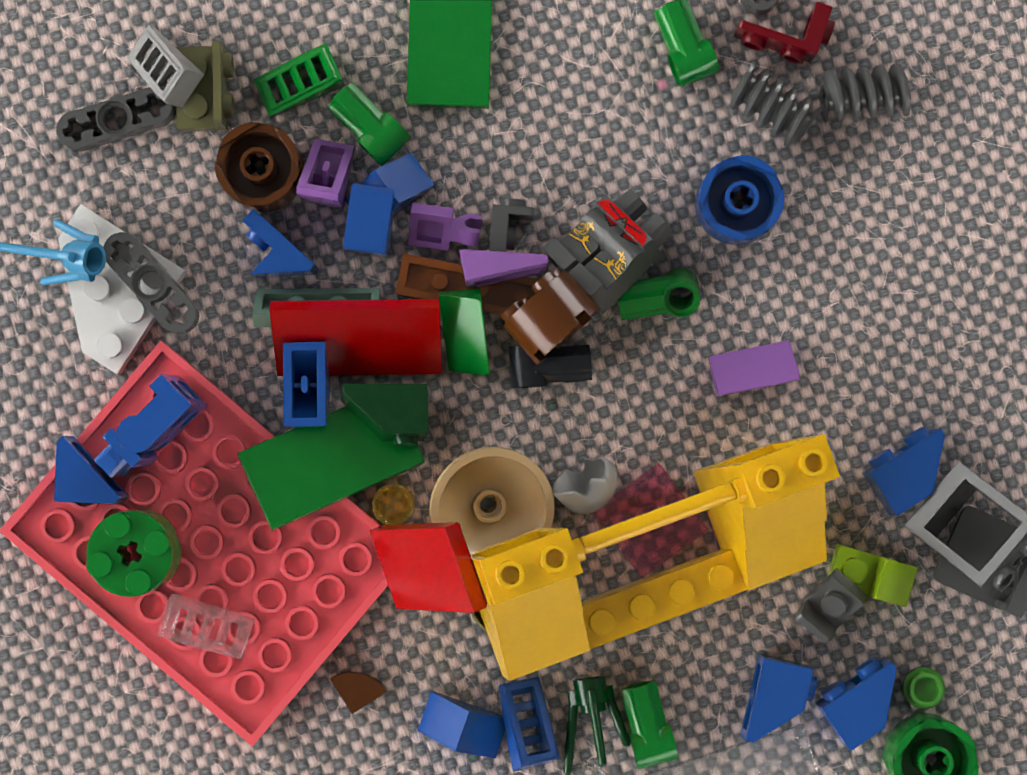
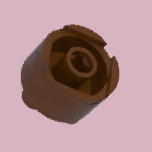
M255 122L245 123L231 130L222 139L215 161L216 177L223 190L239 205L248 210L254 209L259 213L276 211L288 205L297 196V185L304 168L301 153L284 131L268 124ZM259 160L266 165V173L261 176L255 172L257 170L255 163Z
M556 269L553 273L549 271L531 287L536 293L531 298L527 296L522 301L520 299L517 300L501 314V318L506 322L503 327L537 365L549 357L547 354L554 347L558 349L592 319L591 315L599 312L601 309L567 270L561 272L559 269Z

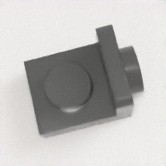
M505 198L501 200V205L493 204L489 251L506 252V249L514 250L516 225H508V219L533 221L534 208L526 207L525 200Z
M836 568L805 596L795 618L809 634L816 636L822 643L827 644L833 639L837 628L865 604L868 595Z

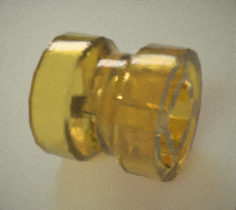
M399 483L387 484L381 487L375 493L372 501V509L376 518L387 525H399L406 522L414 514L416 508V498L412 490L406 485Z

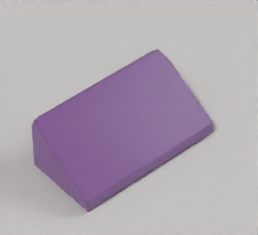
M789 340L708 356L716 397L801 380Z

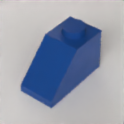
M758 653L740 733L745 741L754 743L804 712L806 701H813L817 687V677L812 676L813 669L806 664Z

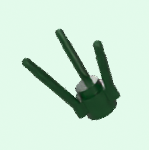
M605 676L573 680L574 690L567 691L569 711L564 754L565 775H570L572 772L578 706L581 708V714L590 713L598 764L601 767L607 763L600 712L606 710L605 702L623 746L628 747L630 745L625 725L614 699L613 685L606 684Z

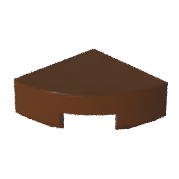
M346 671L330 678L351 714L388 691L379 679L362 672Z

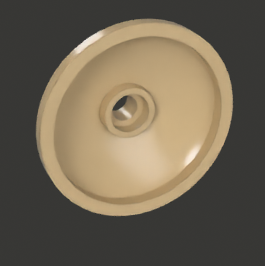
M503 447L479 448L455 459L439 476L430 499V523H460L469 553L537 528H551L555 510L554 497L550 483L543 471L525 455ZM485 497H492L494 500L492 507L486 510L481 509V501Z

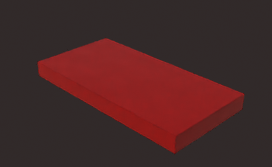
M439 299L270 302L269 313L277 376H283V343L326 342L329 376L442 374Z
M460 523L381 525L369 530L396 609L475 613L487 607V602Z

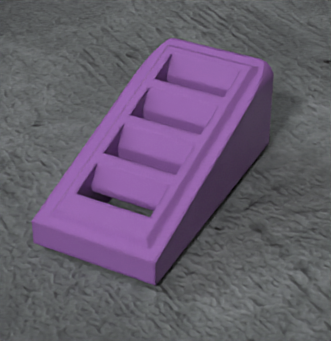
M469 249L459 250L466 288L469 287V289L543 274L548 271L549 262L547 255Z

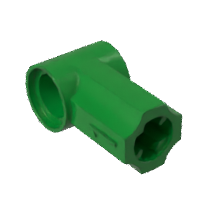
M674 0L654 11V18L669 52L667 53L671 72L680 88L719 73V64L714 49L707 38L703 39L688 0Z
M353 82L343 87L327 106L332 114L358 138L356 140L358 144L380 166H383L411 139L408 132L388 112L383 113Z
M675 268L670 270L665 276L638 280L618 299L622 321L662 314H671L675 317L692 315L700 305L699 282L696 275L686 268ZM678 287H685L691 293L686 297L677 298L671 294V291Z
M642 681L621 688L626 715L628 716L632 731L629 733L638 769L678 760L674 736L670 723H666L656 681Z

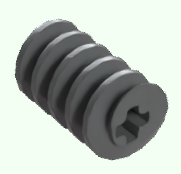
M754 60L731 93L732 98L729 108L734 110L745 103L743 117L748 119L758 112L757 127L762 128L769 122H772L773 126L770 136L775 138L785 131L787 134L784 146L789 147L796 141L801 140L823 107L821 106L812 113H809L811 104L809 97L796 104L795 99L798 90L794 87L785 94H782L784 80L779 78L769 85L770 70L766 68L758 75H755L754 71L757 61Z
M899 64L891 65L888 72L882 65L875 66L872 73L865 66L859 67L855 76L849 68H843L839 77H837L834 70L829 69L824 72L822 77L819 100L820 107H823L821 116L825 123L827 122L829 111L833 110L838 122H843L846 109L851 110L855 121L860 119L862 108H867L871 119H876L880 106L884 107L888 118L893 116L895 105H900L904 116L910 114L911 94L909 82L902 66Z

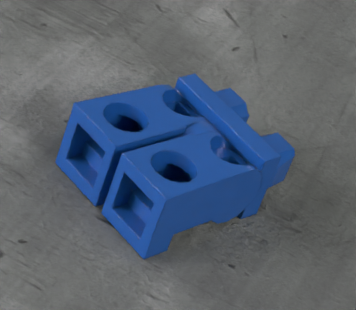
M160 374L149 386L157 395L137 415L128 416L122 420L117 428H110L102 436L109 445L94 461L111 478H115L118 474L126 476L135 467L151 465L159 457L154 451L161 450L167 446L207 406L179 375Z

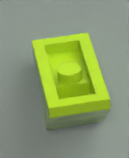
M837 544L828 575L837 568L869 597L907 607L918 567Z

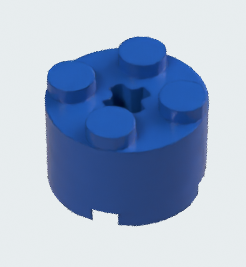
M740 155L721 161L711 168L697 190L695 199L697 221L711 237L722 243L730 245L752 243L772 228L782 213L785 196L777 174L769 164L753 156ZM738 192L744 195L743 202L748 204L744 205L741 209L735 208L734 200L730 198L734 197Z

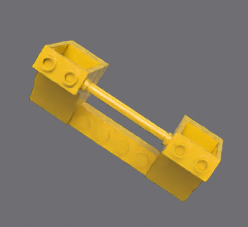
M825 434L769 443L692 471L700 493L580 538L571 539L568 528H537L471 552L470 555L487 602V607L480 610V614L503 677L509 681L588 652L590 649L826 562L825 521H827L825 483L839 478L840 474ZM707 510L720 550L581 601L576 575L584 573L580 562L586 560L585 554H590Z

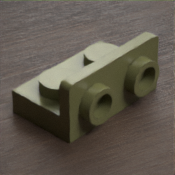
M212 41V46L176 47L205 74L183 108L176 107V128L179 131L229 130L228 119L235 117L233 93H228V78L234 77V58L232 52L227 53V49L221 41Z

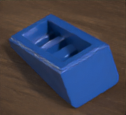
M534 677L499 685L506 738L513 771L548 764L559 759L560 756L540 678ZM531 693L532 700L514 704L513 696ZM533 710L534 717L518 720L517 713ZM536 727L537 734L526 737L522 736L521 730ZM539 744V752L527 754L526 746Z

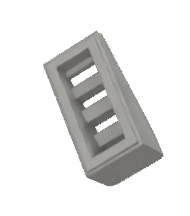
M151 25L147 26L127 57L163 102L183 108L205 75ZM153 43L154 45L152 46V48H151L150 51L148 52V54H147V56L145 57V59H143L144 55L146 54V52L148 51L149 47H150L151 44ZM160 51V56L158 57L154 65L151 67L150 64ZM168 60V64L166 65L162 73L159 74L160 70ZM174 69H175L176 72L174 73V75L172 76V78L170 79V81L167 82L168 78L170 77V75L172 74V72H173Z

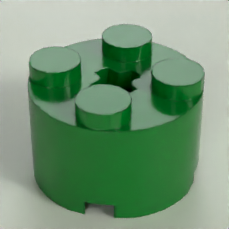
M146 509L118 512L101 521L92 532L87 545L86 567L96 582L110 593L124 597L139 596L158 589L174 576L181 561V544L172 523L163 515ZM138 544L136 551L142 557L132 561L128 547Z
M923 712L914 713L900 721L887 737L882 759L889 775H978L979 771L977 750L971 737L963 729L939 715ZM929 753L937 758L933 765L925 760Z

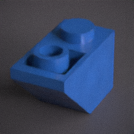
M925 426L903 438L906 445L896 452L892 453L889 448L868 461L871 467L862 474L889 515L898 516L933 494L945 434L941 428L927 431Z
M873 657L863 662L855 669L856 676L845 683L839 680L829 685L821 692L823 698L815 703L842 744L850 751L886 728L897 669L890 660L884 657L880 660Z

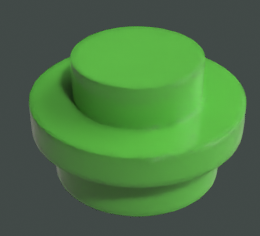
M917 667L906 674L902 683V691L905 699L911 705L919 709H929L939 704L945 693V684L941 675L929 667Z

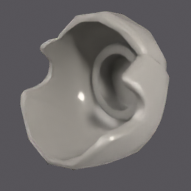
M603 456L594 460L584 458V469L581 472H572L565 469L555 481L552 491L553 495L572 512L581 515L596 512L603 508L616 492L618 485L617 468Z

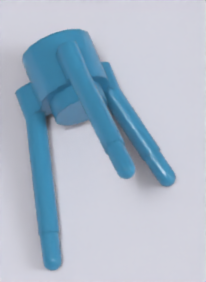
M58 219L54 220L53 225L77 239L67 243L62 250L0 242V251L61 260V263L68 269L69 273L43 277L40 280L42 285L79 280L93 282L95 276L102 272L106 263V252L103 246L99 244L98 236L86 234Z

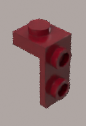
M816 2L809 14L801 39L744 20H740L734 37L741 39V44L749 49L764 51L765 48L780 52V57L785 61L794 64H803L804 61L811 63L818 53L820 44L827 46L832 35L835 22L829 20L833 7Z

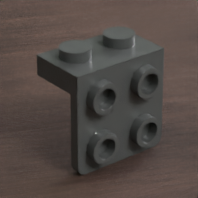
M965 506L957 518L946 545L980 572L1018 527L975 507ZM940 557L933 573L934 579L937 582L1016 617L1022 618L1024 611L1027 612V558L1015 569L1016 575L1011 584L1006 589L997 591L991 597L944 558Z

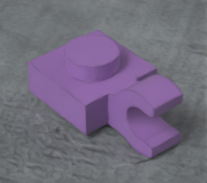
M412 203L408 246L449 251L450 241L467 246H478L482 216L465 214L459 218H453L454 208Z

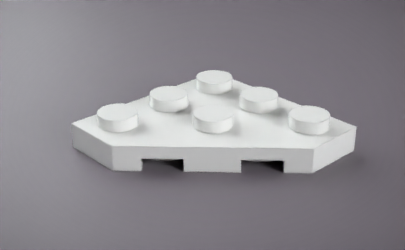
M82 204L79 205L68 222L69 225L86 234L98 236L99 244L104 246L106 240L111 235L124 232ZM62 232L58 238L60 250L67 243L77 239ZM119 243L116 246L119 252L115 257L116 261L123 259L129 262L135 270L139 266L148 263V260L144 258L140 264L130 255L129 251L133 247L132 243L128 246ZM143 244L179 285L187 271ZM106 262L102 272L95 276L93 282L79 280L67 283L82 352L112 372L121 375L156 321V318ZM64 267L65 273H69L68 269ZM135 270L127 273L130 278ZM157 272L146 273L140 281L141 290L146 295L158 293L163 284L162 278ZM172 289L163 301L155 303V307L158 309L161 303L166 305L169 301L168 297L173 295L174 290Z

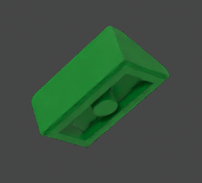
M481 289L439 292L448 370L476 375H489L490 367Z

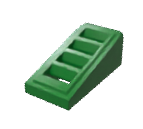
M327 43L313 48L253 79L270 118L345 86ZM319 62L322 63L328 77L320 81L314 65ZM305 68L313 84L308 88H305L299 71ZM289 75H291L298 90V93L292 96L284 80ZM275 81L284 99L279 103H276L268 85Z

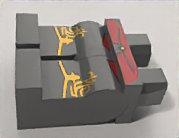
M631 189L618 197L614 202L604 195L596 203L598 207L588 211L582 217L579 224L560 241L554 237L542 247L554 267L561 272L567 270L601 308L599 311L602 314L647 272L651 264L655 266L663 258L658 248L673 233L668 223L655 212L640 226L634 222L648 209L641 198Z

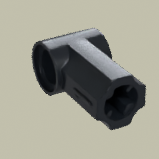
M520 345L509 347L511 388L548 386V383L592 380L590 345L561 346L558 349L554 347L547 354L549 357L538 365Z

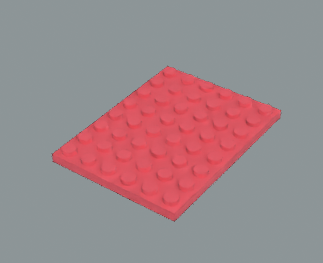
M160 340L77 438L79 443L95 459L109 445L102 436L110 428H117L122 420L128 416L137 415L157 395L149 386L160 374L179 375L207 406L167 446L161 450L154 451L159 457L151 465L135 467L126 476L118 474L113 478L130 496L125 502L116 504L54 502L55 464L2 526L0 533L253 747L387 588L388 583L369 531L381 526V524L348 497L271 531L237 453L276 437V435L166 342ZM138 509L157 512L172 523L181 544V561L174 576L158 589L134 597L115 595L102 588L93 576L89 574L86 567L87 545L96 526L108 516L118 512ZM138 544L128 547L132 561L142 557L136 551Z

